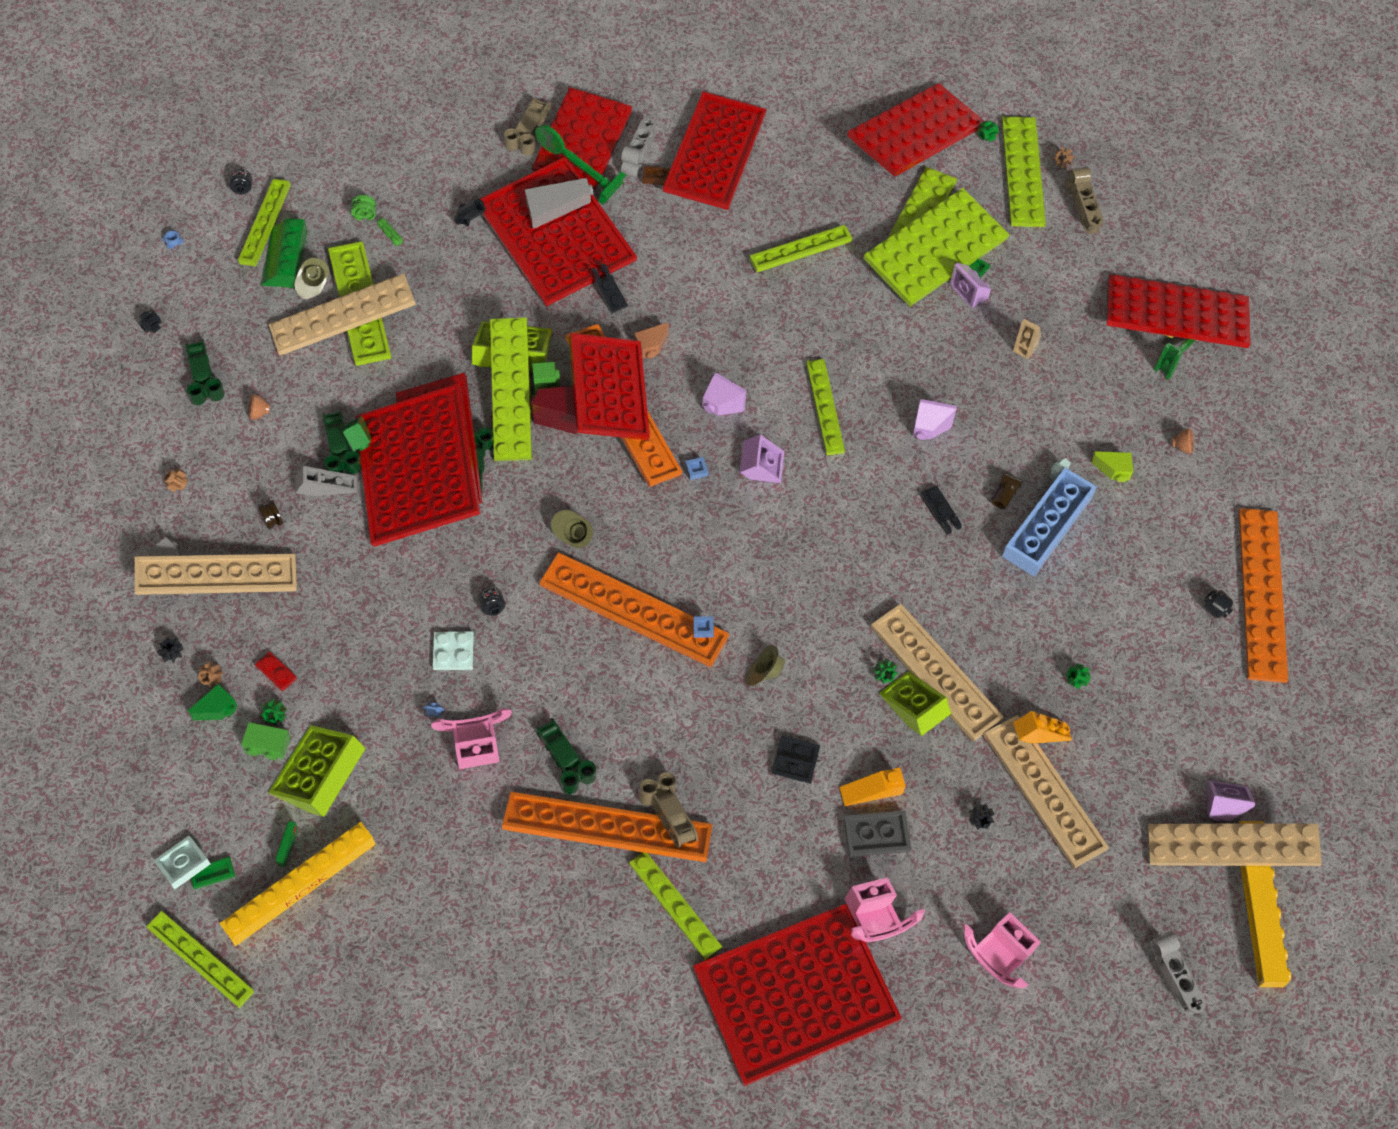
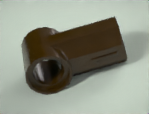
M1006 472L991 503L1000 509H1006L1013 495H1016L1018 488L1021 487L1023 480Z

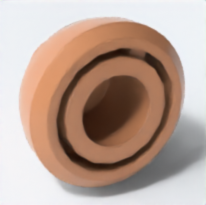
M252 394L248 408L250 420L259 419L263 415L269 414L270 403H266L261 396Z
M1187 428L1180 431L1177 436H1173V447H1177L1183 453L1191 454L1194 450L1193 431Z

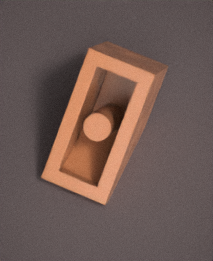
M668 322L634 333V341H641L642 359H651L659 354L669 335Z

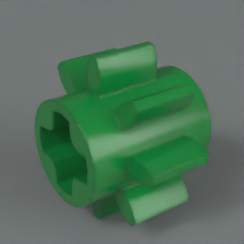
M991 121L980 123L981 128L978 129L979 138L989 142L995 140V135L999 133L997 124Z
M887 658L884 661H877L875 667L872 668L876 673L874 678L877 681L881 680L883 684L890 681L893 682L895 676L898 675V672L895 670L897 665L894 662H890Z
M1079 663L1076 664V667L1070 666L1066 674L1067 683L1077 689H1080L1081 685L1087 686L1091 679L1090 669Z
M272 698L262 706L264 711L260 715L263 716L266 723L269 722L276 725L279 721H283L286 718V715L283 713L287 708L284 707L282 701H274Z

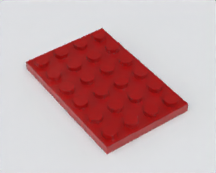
M569 87L551 128L563 139L565 148L573 152L603 176L630 117L632 106ZM542 146L532 166V170L537 171L566 156L562 153H550ZM568 159L580 178H587L588 185L591 184L592 189L596 190L599 183Z
M571 333L569 336L576 433L648 440L650 431L641 341Z

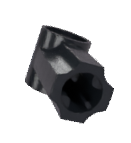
M474 199L468 204H460L454 219L455 223L468 227L471 220L485 212L484 202L480 199Z

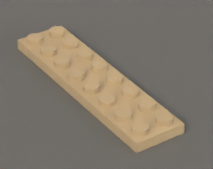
M401 274L270 323L269 327L279 355L409 308L416 305L405 274Z
M295 554L135 557V595L297 591Z
M899 604L871 624V629L913 675L947 697L951 711L949 716L972 742L1003 720V715L902 604Z
M1016 715L984 732L983 736L1073 869L1107 851L1109 847L1038 743H1027L1019 740L1013 724L1014 721L1020 718Z
M1148 824L1150 865L1321 866L1322 864L1318 824Z

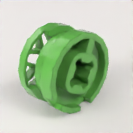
M359 195L352 199L351 216L353 215L354 219L362 220V218H367V220H372L375 218L376 201L372 197Z

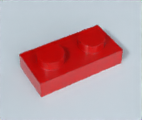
M271 652L267 653L255 664V667L282 692L297 679Z

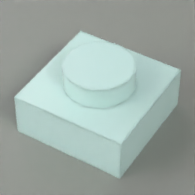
M1066 458L1060 463L1057 461L1051 467L1050 478L1055 481L1064 468L1069 469L1070 462Z

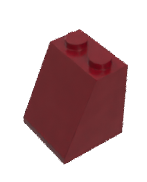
M573 386L538 389L536 396L533 395L530 406L533 407L531 416L534 419V423L576 434Z

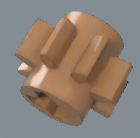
M1062 147L1061 151H1055L1056 156L1053 159L1057 161L1056 166L1062 164V168L1066 169L1067 164L1073 165L1072 160L1076 157L1072 156V149L1066 151V147Z
M176 468L175 471L170 469L165 474L163 481L166 482L165 486L167 489L175 492L176 489L183 490L187 485L188 479L186 478L187 474L183 470Z
M210 661L198 668L201 672L197 677L202 685H209L212 688L223 681L220 677L224 672L219 667V664L212 665Z

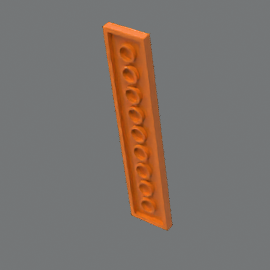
M599 324L572 332L606 337ZM571 333L566 334V337H565V339H566L568 345H569V336H570ZM648 412L649 439L641 440L622 437L621 439L648 487L681 476L683 471Z
M1240 508L1239 528L1247 678L1250 680L1287 683L1288 668L1277 511Z
M559 552L540 581L541 587L710 668L714 665L729 638V633L713 626V637L694 638V616Z
M510 792L502 830L707 862L713 824L691 821L696 829L698 840L681 844V847L677 848L658 815Z

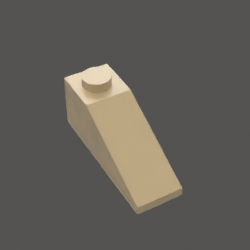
M1023 319L1013 352L1029 359L1039 344L1041 338L1040 327Z

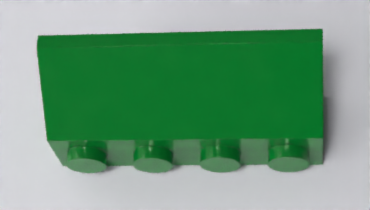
M287 218L273 227L261 286L295 288V279L302 264L308 232L305 219Z

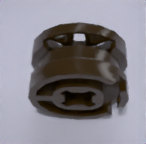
M273 500L268 501L266 505H258L269 530L273 529L275 525H283L282 518Z

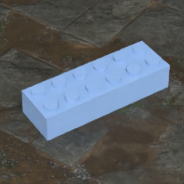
M1064 468L1006 545L1002 557L1035 577L1091 501L1097 486L1069 469Z

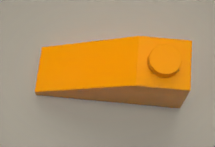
M899 767L880 771L843 785L839 789L844 806L901 795L906 785Z

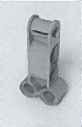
M652 118L641 120L629 146H625L623 149L621 171L628 176L638 178V172H641L642 162L655 137L654 128L656 122Z
M1170 931L1145 943V949L1150 952L1151 960L1156 961L1183 1013L1188 1016L1201 1013L1206 1007L1205 1000L1178 950L1180 943L1177 936ZM1169 961L1175 964L1176 970L1170 968ZM1179 981L1185 983L1186 990L1181 989ZM1194 1002L1196 1006L1192 1008L1190 1004Z

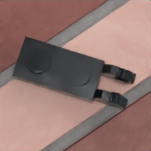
M606 264L600 265V269L605 276L603 279H600L595 268L590 269L596 282L595 285L611 314L626 308L628 304L612 274L610 275Z
M938 486L921 492L920 496L947 535L952 531L947 522L948 520H951L957 530L962 528L961 522L955 516L956 514Z

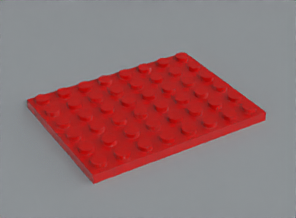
M566 157L480 198L486 207L482 215L545 307L594 283L595 280L590 269L595 268L600 279L605 276L600 269L601 264L605 263L611 274L637 261L636 254L593 195H591V203L537 228L532 227L526 203L525 189L581 179Z
M459 383L355 416V419L360 416L363 417L372 438L369 443L370 446L360 451L370 540L374 547L481 514L462 390Z
M847 904L693 965V970L744 1087L901 1021L902 1017L867 943L854 939L851 935L852 928L858 926Z

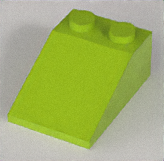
M909 671L879 692V695L906 725L920 736H923L951 714L947 697Z

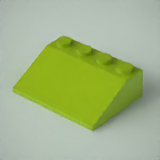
M481 321L472 345V365L491 367L490 322ZM528 326L529 371L533 372V363L547 362L553 329Z
M310 725L268 793L311 814L324 817L366 748L353 735Z

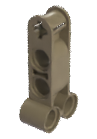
M536 97L532 99L516 128H510L504 132V143L508 150L520 148V152L526 156L532 155L535 152V130L546 119L551 110V102L546 103L537 100Z
M1090 168L1072 169L1069 172V179L1065 181V187L1070 192L1068 194H1072L1084 230L1088 234L1098 233L1099 227L1103 224L1104 220L1090 183Z
M664 772L660 774L657 782L652 779H644L640 783L639 801L643 805L653 806L673 843L679 848L681 844L692 840L694 842L697 841L698 835L694 825L675 795L676 777L672 773Z

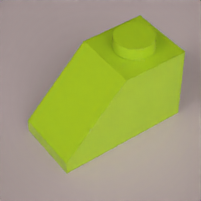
M1094 452L1091 463L1107 477L1118 482L1130 480L1133 474L1132 453Z

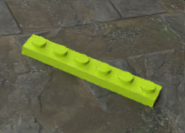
M272 180L238 258L239 264L257 266L291 187L289 181Z
M842 225L750 255L749 260L756 273L850 243L852 242V236L847 227Z
M825 360L807 361V370L826 455L843 454L845 449Z
M643 852L629 862L631 868L705 961L722 949L721 944L648 853Z
M161 911L146 926L151 933L239 1009L254 994V990L164 912Z

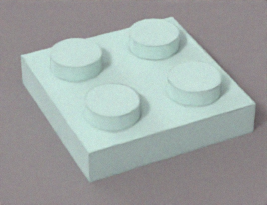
M434 632L433 670H473L474 632Z
M190 836L154 860L174 889L210 865L208 859Z

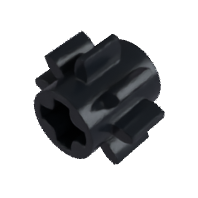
M145 311L139 316L141 321L138 324L144 332L148 333L151 331L156 333L161 329L158 324L162 321L154 311L151 313Z
M167 637L162 643L159 642L161 649L157 652L159 656H162L164 662L172 660L175 663L176 658H182L179 651L184 650L182 644H179L177 638L172 640Z
M986 803L984 805L975 804V807L969 810L971 815L969 821L971 825L975 824L977 830L980 828L988 829L990 824L994 823L992 817L994 812L992 808L988 809Z

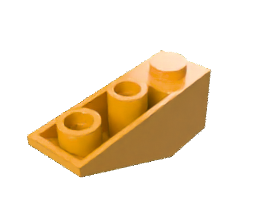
M1033 711L1013 722L1019 740L1027 743L1072 740L1069 733L1070 728L1066 722Z

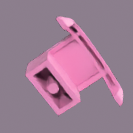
M500 708L492 714L473 719L455 721L437 719L431 724V727L438 731L453 732L459 769L499 763L493 724L510 717L512 711L507 708Z
M888 877L852 886L844 899L858 926L852 928L851 935L854 939L865 942L883 940L908 930L921 920L925 910L915 911L909 918L900 922L891 904L897 894Z
M1011 912L978 945L973 936L974 931L965 924V942L972 955L982 967L1007 986L1026 988L1028 984L1021 977L1016 979L1010 977V975L1037 949L1041 942Z

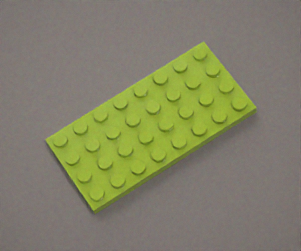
M962 188L864 254L863 259L911 307L950 280L956 263L971 265L978 258L983 257L1007 240L1010 234Z

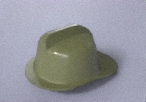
M314 257L303 262L294 284L299 296L308 299L320 295L329 275V268L325 261Z
M562 510L557 512L552 519L551 529L554 535L574 548H583L591 541L593 536L591 524L575 512Z
M769 645L750 666L745 679L747 685L755 686L764 679H774L781 673L785 659L779 655L776 646Z

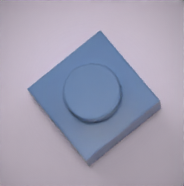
M703 457L685 461L690 480L708 476V469Z
M713 616L693 617L694 638L714 636Z

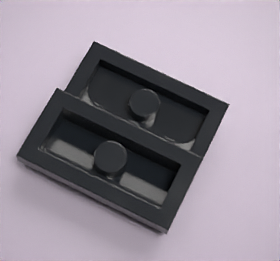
M781 736L772 774L811 784L820 745Z

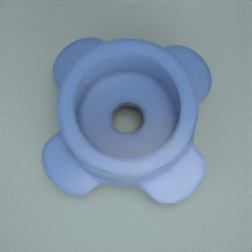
M168 231L162 238L163 242H166L168 249H173L174 246L183 243V239L179 237L177 231Z
M428 703V706H423V709L426 710V716L441 717V713L444 711L443 707H440L438 703Z

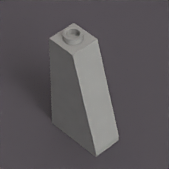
M587 178L525 189L526 203L532 227L537 228L591 203L593 189L591 184L588 185Z

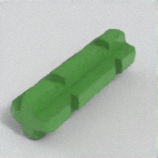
M385 218L377 221L378 227L381 230L383 229L384 234L390 240H393L392 243L395 246L403 243L402 237L397 234L396 230Z

